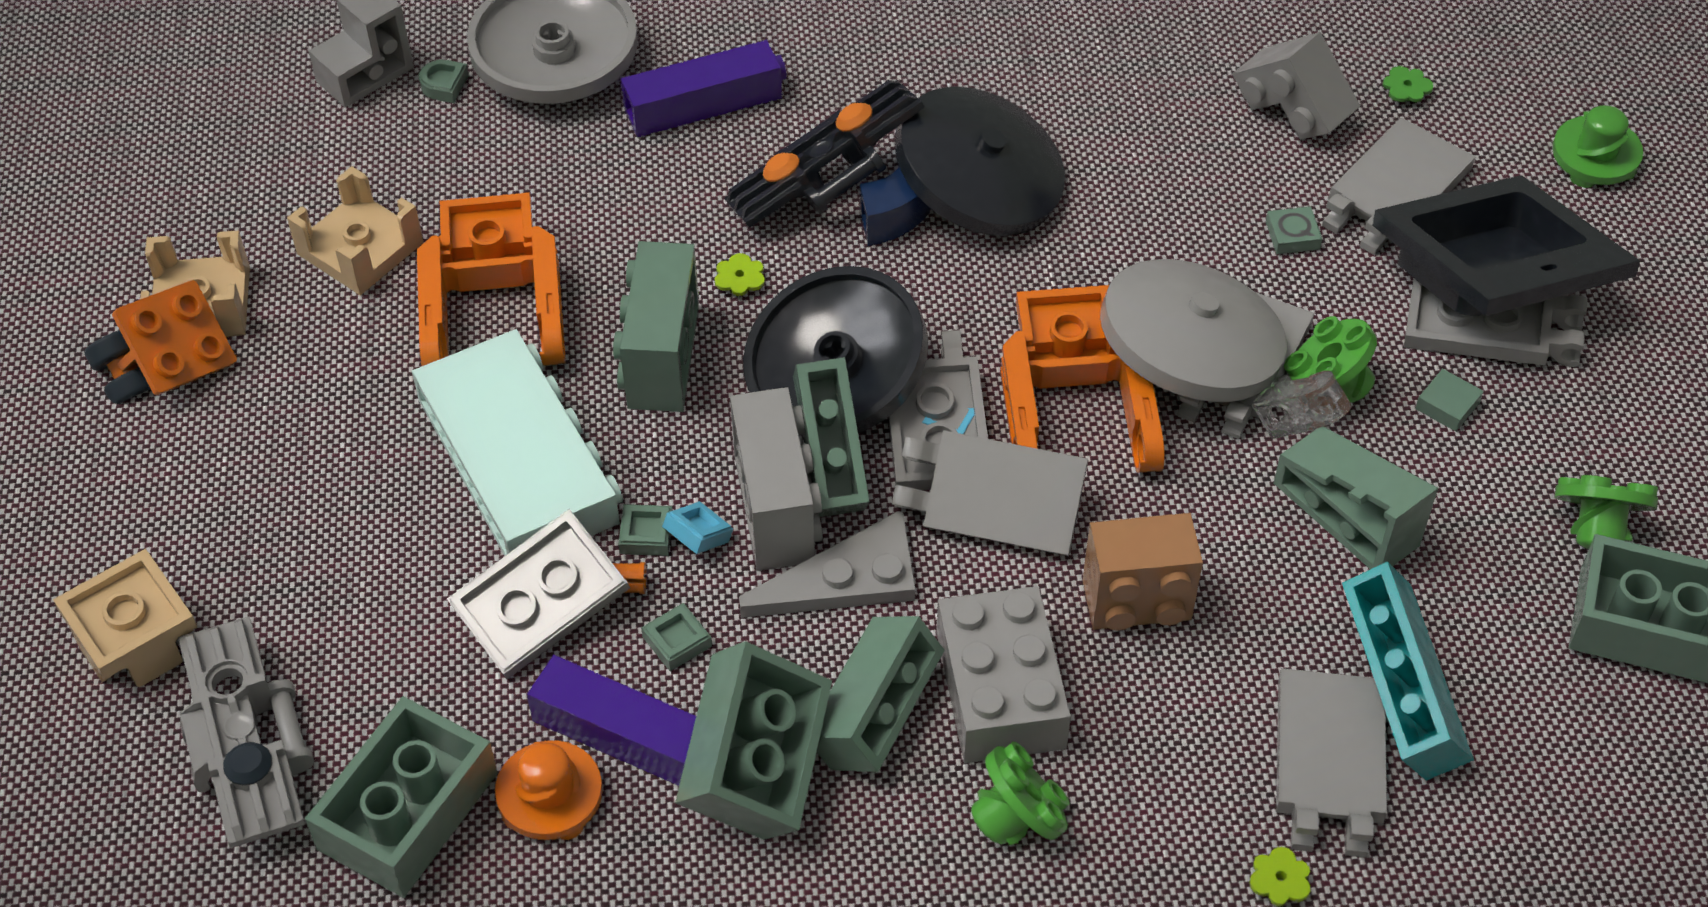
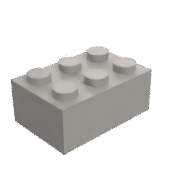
M788 387L731 395L730 406L734 457L756 570L761 571L798 565L815 556L814 542L823 541L819 513L822 512L821 496L818 483H812L810 473H813V461L809 443H803L802 435L805 434V426L801 405L792 406Z
M1039 586L938 599L936 634L938 642L945 650L941 657L964 763L985 761L986 755L997 746L1007 747L1013 741L1020 744L1028 754L1067 749L1071 716Z

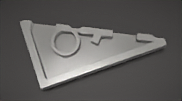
M895 512L739 596L741 618L915 601V585L903 512Z

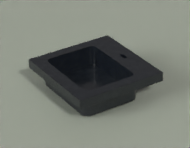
M1522 175L1376 209L1372 226L1400 247L1398 265L1450 308L1466 316L1482 314L1488 316L1637 276L1640 264L1638 258Z

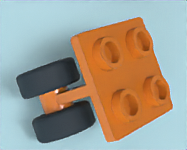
M190 280L117 308L112 313V317L119 330L98 339L84 351L93 370L99 371L108 368L114 380L105 386L104 392L114 404H120L150 389L155 395L163 394L229 367L237 361L236 355L195 280Z

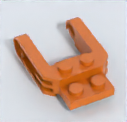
M530 192L440 201L441 235L431 236L417 249L421 365L424 366L449 356L448 291L466 292L519 287L533 282L535 283L536 315L542 352H540L542 364L543 366L566 364L560 267L555 236L540 226H533Z
M1109 285L1016 292L1015 303L1020 331H1016L1002 346L1003 356L1001 357L1002 366L1000 368L1011 444L1038 449L1039 422L1033 386L1042 389L1106 384L1111 380H1117L1120 384L1136 472L1163 471L1164 441L1153 383L1140 376L1120 359L1109 345L1101 326L1100 310Z

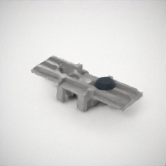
M250 616L178 637L193 703L180 712V727L191 759L192 778L195 789L198 792H206L210 789L209 779L212 777L229 847L240 846L305 825L292 776L302 773L313 766V753L310 748L304 745L293 704V699L296 696L294 684L287 679L267 682ZM235 676L243 680L241 687L231 694L223 695L215 691L217 684L227 677ZM273 709L281 740L262 745L257 729V715Z

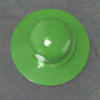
M1608 105L1597 106L1590 111L1583 112L1584 116L1570 119L1559 127L1553 141V155L1559 166L1570 174V179L1575 185L1590 188L1595 184L1610 185L1633 179L1636 176L1643 158V146L1638 136L1628 127V118L1620 109Z
M1330 316L1321 320L1313 330L1314 335L1298 351L1287 357L1284 362V369L1289 374V379L1297 390L1298 387L1294 384V381L1308 379L1322 372H1332L1350 403L1356 402L1370 392L1375 382V375L1367 364L1371 360L1377 346L1376 334L1369 324L1361 319L1339 321L1337 317ZM1302 386V389L1307 390V387Z
M1581 475V479L1560 477L1558 485L1555 487L1554 498L1580 504L1579 519L1574 522L1570 531L1572 535H1577L1576 542L1578 545L1589 550L1595 534L1623 541H1632V534L1627 528L1629 510H1657L1658 487L1641 483H1627V487L1611 485V478L1592 475Z
M1015 741L1011 742L1007 747L997 746L986 755V768L995 786L990 790L980 789L977 793L978 800L972 805V816L979 830L988 839L997 844L1008 842L1010 845L1019 842L1026 835L1029 827L1042 837L1050 840H1055L1061 836L1068 827L1063 810L1070 805L1069 799L1062 788L1053 780L1049 779L1045 782L1032 768L1034 763L1028 752Z

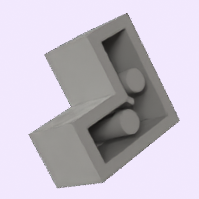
M336 0L343 31L308 50L316 82L345 108L414 68L402 7L396 0Z
M1321 32L1265 47L1232 73L1242 96L1247 100L1252 110L1280 103L1289 119L1290 125L1296 131L1300 140L1330 133L1360 107Z

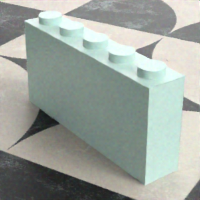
M517 329L412 370L418 400L504 556L568 509L572 511L591 536L620 524L617 504L623 501L615 478L612 475L605 477L600 469L602 462L592 441L584 443L581 438L582 429L572 408L565 410L562 406V395L556 380L552 375L545 377L541 371L543 364L533 343L526 345Z

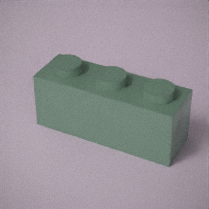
M845 357L796 364L793 379L797 403L801 405L805 426V434H803L804 444L809 443L811 449L813 473H810L812 483H818L821 496L822 512L819 513V516L826 517L864 511L870 501Z
M919 616L872 617L829 693L817 748V754L831 770L878 772L945 651Z

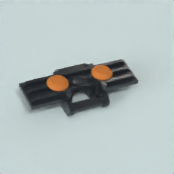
M897 79L895 81L887 80L857 102L846 106L842 111H836L815 128L775 153V156L767 164L730 188L728 195L724 199L748 228L769 216L792 199L805 196L809 204L821 215L828 210L826 205L872 173L880 174L887 169L883 160L875 151L874 146L882 137L896 129L925 106L917 96ZM842 155L851 167L824 185L819 174L820 169Z

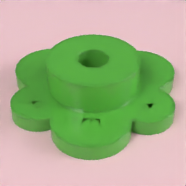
M1396 66L1390 70L1389 76L1383 80V86L1389 90L1390 98L1397 102H1420L1423 100L1424 95L1430 94L1433 90V82L1428 78H1424V73L1419 69H1411L1409 71L1405 67Z

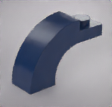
M900 167L885 178L873 182L860 183V217L868 246L885 243L908 233L918 226L932 210L911 189Z

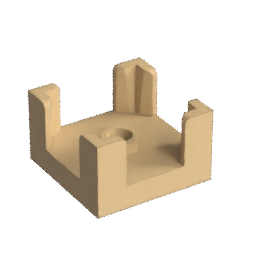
M351 166L336 180L342 204L313 227H311L307 209L303 206L288 216L287 221L297 255L361 296L422 245L424 241L416 206L401 197L397 200L399 212L397 215L373 201L368 177Z
M239 230L217 233V241L223 257L178 260L170 237H147L145 256L154 279L152 295L190 280H195L225 337L246 335L250 265ZM141 291L140 299L151 296L149 291Z

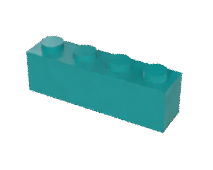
M1388 561L1342 582L1402 761L1426 781L1474 761L1411 584Z

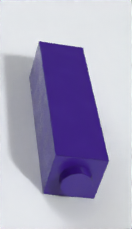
M764 40L621 78L624 110L636 137H641L782 99V80L787 78V72L781 55H774L768 41Z
M553 654L527 693L532 721L679 786L696 716Z

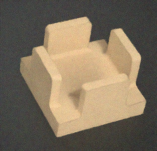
M146 549L53 599L59 613L69 626L81 652L101 682L127 668L137 687L147 684L182 663L183 659L176 645V640L178 637L187 635L197 628L193 615Z

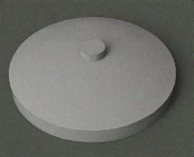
M485 0L471 18L467 31V44L470 61L475 72L489 87L516 100L551 104L582 99L614 83L631 65L637 51L638 37L635 16L626 0Z
M1156 259L1136 263L1122 270L1114 277L1102 302L1100 310L1101 326L1109 345L1120 359L1151 383L1188 398L1211 402H1230L1253 397L1270 386L1276 378L1286 356L1287 341L1280 320L1271 307L1242 282L1208 266L1173 259Z

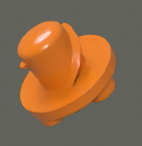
M551 740L534 742L513 754L501 768L495 785L496 802L503 823L523 836L539 840L558 838L570 840L576 838L582 833L584 826L598 810L603 792L600 771L593 758L576 745Z

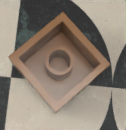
M1191 513L1090 522L1082 580L1093 630L1105 628L1124 630L1136 625L1156 623L1174 625L1181 621L1192 620L1203 561Z

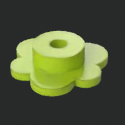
M734 254L730 257L729 261H721L717 264L718 274L715 276V286L719 290H731L734 295L742 296L748 290L756 291L764 286L763 264L760 261H751L750 257L746 254Z
M1277 847L1271 851L1269 856L1261 854L1255 857L1253 862L1255 872L1252 873L1249 881L1250 888L1254 893L1260 896H1269L1270 902L1276 906L1285 905L1288 899L1300 902L1309 896L1310 884L1306 879L1310 874V867L1304 861H1296V856L1290 849Z

